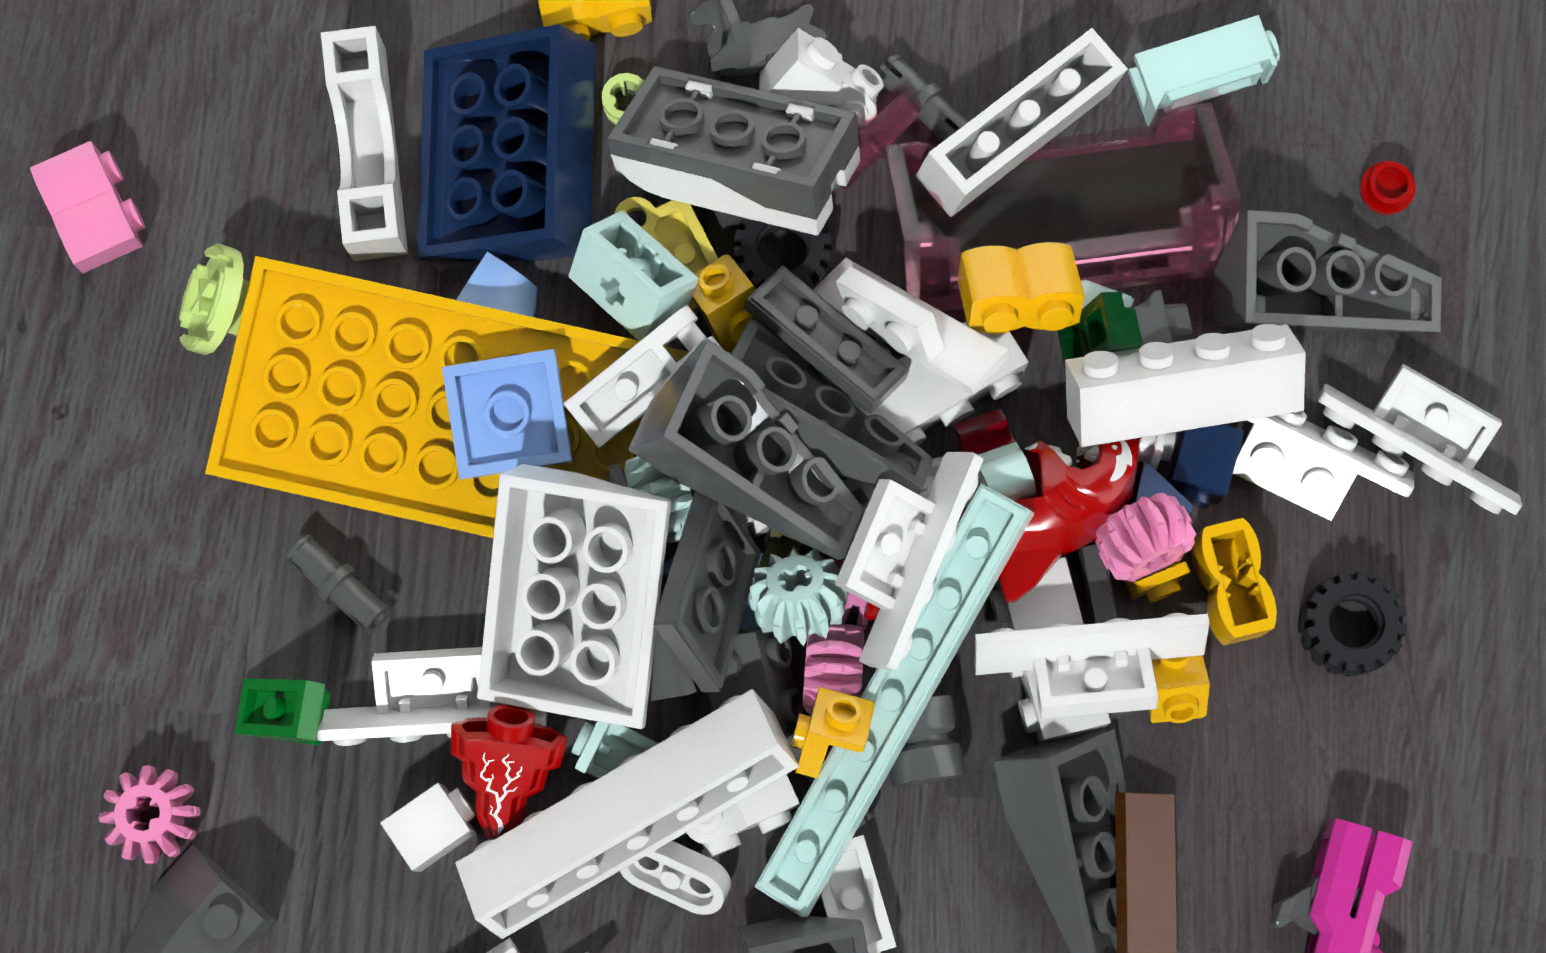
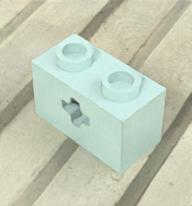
M623 210L583 229L568 276L639 341L644 339L678 310L686 305L689 306L699 279Z

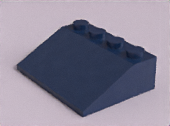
M561 24L424 51L417 241L418 259L423 261H481L487 252L501 261H545L575 256L583 229L591 226L595 44Z

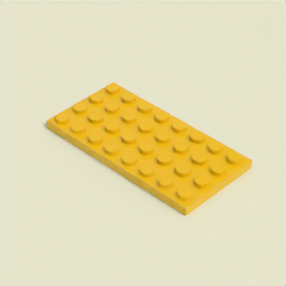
M255 256L205 474L494 538L500 474L466 480L459 479L442 367L555 349L565 403L640 341ZM664 347L676 363L689 353L684 350ZM565 407L574 462L546 466L545 468L576 472L609 482V465L620 462L624 474L626 461L636 457L628 449L644 414L600 449Z

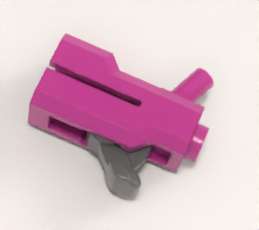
M1337 818L1327 820L1311 880H1309L1306 888L1274 903L1270 919L1271 926L1273 928H1281L1293 921L1298 927L1311 933L1306 953H1384L1378 948L1380 936L1376 929L1385 896L1402 887L1413 844L1412 841L1382 831H1376V835L1371 834L1372 828Z

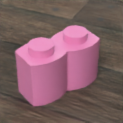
M88 141L30 167L35 183L52 216L63 245L72 263L82 274L143 247L137 232L145 229V224L133 200L130 198L122 201L115 184L124 179L109 150L101 154L92 141Z

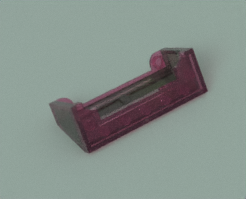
M1212 103L1183 106L1171 110L1159 120L1155 135L1038 150L951 218L916 178V174L928 153L935 147L926 142L885 145L887 188L902 290L941 312L964 309L957 281L962 252L973 248L1006 246L1017 250L1036 243L1054 242L1072 246L1080 280H1088L1110 289L1214 276V270L1239 219L1241 196Z

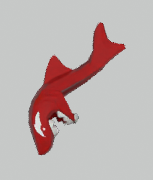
M1141 438L1081 447L1079 443L1076 465L1079 468L1071 467L1073 463L1071 457L1063 454L1060 447L1046 445L1044 442L1039 441L1023 449L1022 452L1027 459L1035 482L1036 496L1029 499L1014 500V502L1035 514L999 576L1006 603L1018 601L1035 588L1062 555L1080 549L1096 540L1095 532L1098 527L1107 522L1106 520L1109 515L1119 512L1123 509L1124 504H1128L1133 494ZM967 507L963 509V511H962V513H961V516H960V518H959L958 523L960 522V520H961L963 514L965 513ZM867 602L864 617L867 620H876L880 608Z

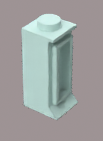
M1257 15L1134 55L1137 67L1129 69L1128 75L1149 127L1158 109L1163 108L1164 112L1167 113L1255 85L1259 78L1262 84L1268 83L1278 65L1280 53L1274 34L1270 30H1264L1260 17Z

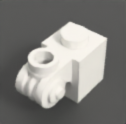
M797 28L760 71L759 90L823 105H835L836 108L856 112L858 131L867 128L874 122L877 113L876 97L884 87L882 78L874 69L864 64L859 65L855 69L842 61V54L838 53L837 49L829 41L820 37L814 38L800 28Z
M786 774L691 829L687 834L695 842L703 844L709 857L713 858L741 845L737 834L759 825L762 834H766L790 823L793 819L790 811L799 807L800 803Z

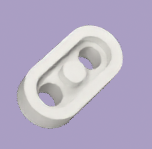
M674 841L665 844L620 871L622 876L632 885L692 913L701 915L717 912L722 907L731 889L730 876L721 864Z

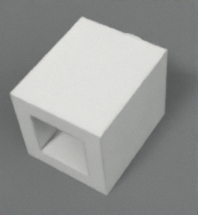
M440 783L435 784L380 822L410 869L416 872H422L477 833L469 822L476 817V814L467 798L458 787L449 792L446 786Z

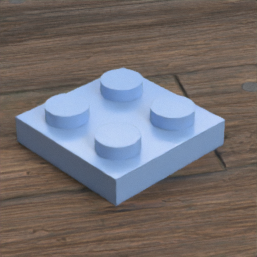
M555 349L442 367L459 479L466 480L501 474L521 464L546 467L574 462Z

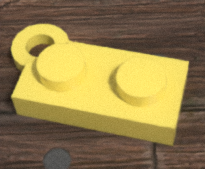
M631 197L622 201L615 210V213L623 210L627 215L635 210L643 212L646 215V222L641 227L693 274L718 259L690 204L671 200L655 208L650 201L642 197ZM691 298L689 308L695 314L701 310Z

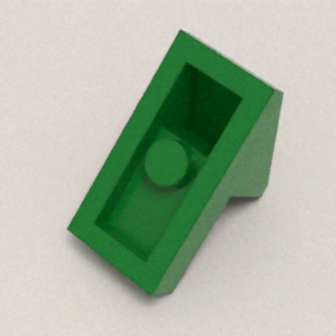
M244 678L234 734L320 745L322 741L317 740V732L324 716V710L329 708L330 692L325 689V684L308 680Z

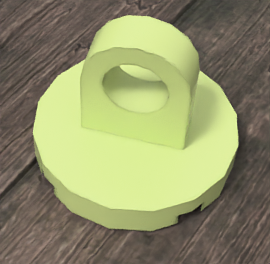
M219 243L210 246L204 251L205 256L210 257L207 265L198 264L196 269H193L184 292L179 320H181L180 327L188 329V335L183 334L180 337V342L187 350L202 355L213 353L223 341L226 333L237 336L250 282L243 279L244 264L242 254L235 248Z

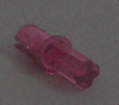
M903 94L898 95L865 128L859 124L857 125L860 163L847 186H842L845 191L880 157L886 159L889 155L885 149L919 117V109L907 96Z

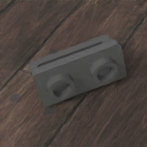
M759 626L740 629L721 691L708 692L712 711L719 709L720 705L727 699L743 695L753 689L774 712L786 739L794 733L799 713L805 715V708L803 706V695L796 688L791 667L792 647L789 639L780 644L777 638L774 637L773 632L763 633Z

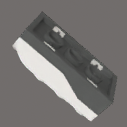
M656 66L653 67L607 138L610 155L616 171L622 173L629 181L649 193L666 199L816 236L820 234L833 211L832 191L836 190L839 186L846 187L860 163L856 112Z

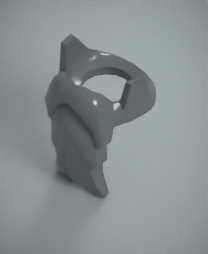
M705 0L688 11L692 26L713 25V31L707 40L712 72L717 71L725 77L753 75L761 71L797 28H800L814 38L820 37L828 40L824 30L811 25L815 12L810 4L803 5L787 16L778 19L776 17H769L752 24L749 21H740L732 0Z

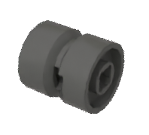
M951 695L931 697L890 770L892 787L920 785L965 776L961 746L947 737V734L954 729L956 722Z

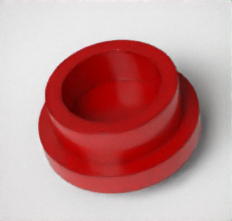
M1380 161L1370 166L1363 174L1359 186L1360 196L1365 205L1373 212L1381 215H1395L1405 210L1412 202L1416 192V183L1412 173L1404 165L1395 161Z

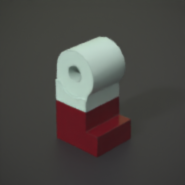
M1001 409L953 425L960 452H974L983 458V463L978 472L979 486L982 483L1013 501L1036 496V486L1027 459L1010 433L1007 419Z

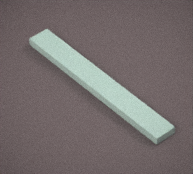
M980 484L956 527L957 535L953 546L942 559L934 579V593L921 610L912 632L913 642L908 654L900 661L898 668L894 671L877 668L861 696L863 699L872 701L875 705L864 751L858 753L833 746L822 765L818 779L815 778L754 886L755 888L799 916H809L1034 516V512L984 484Z

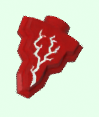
M499 705L489 710L487 718H467L451 725V755L462 761L463 781L476 791L475 814L486 838L496 839L519 825L524 818L527 798L543 790L548 771L559 768L563 759L567 736L557 732L552 727L535 723L534 714L523 707Z

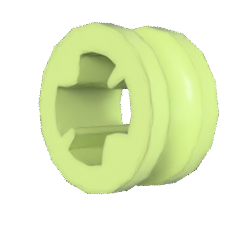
M631 73L617 74L611 77L604 85L602 91L604 112L607 118L615 125L625 111L618 110L617 99L614 96L620 91L623 96H626L625 90H633L636 95L644 82L638 75Z

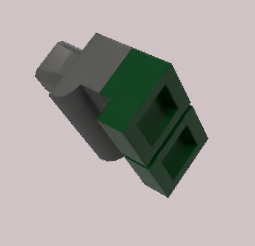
M1161 290L1155 291L1137 307H1125L1121 291L1101 292L1082 309L1079 323L1058 330L1057 333L1065 365V360L1084 357L1094 351L1117 352L1140 348L1150 342L1173 343L1185 341L1192 335V325L1186 304H1164Z

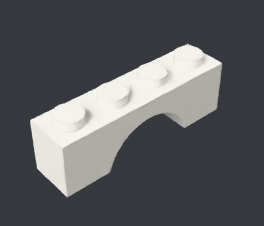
M376 26L322 32L321 41L325 80L332 104L340 154L341 181L337 195L342 243L354 262L408 255L386 48Z

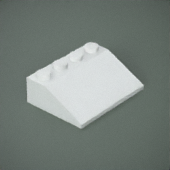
M521 464L500 474L477 699L631 728L643 729L645 727L656 628L653 624L660 602L671 507L670 499L576 472Z

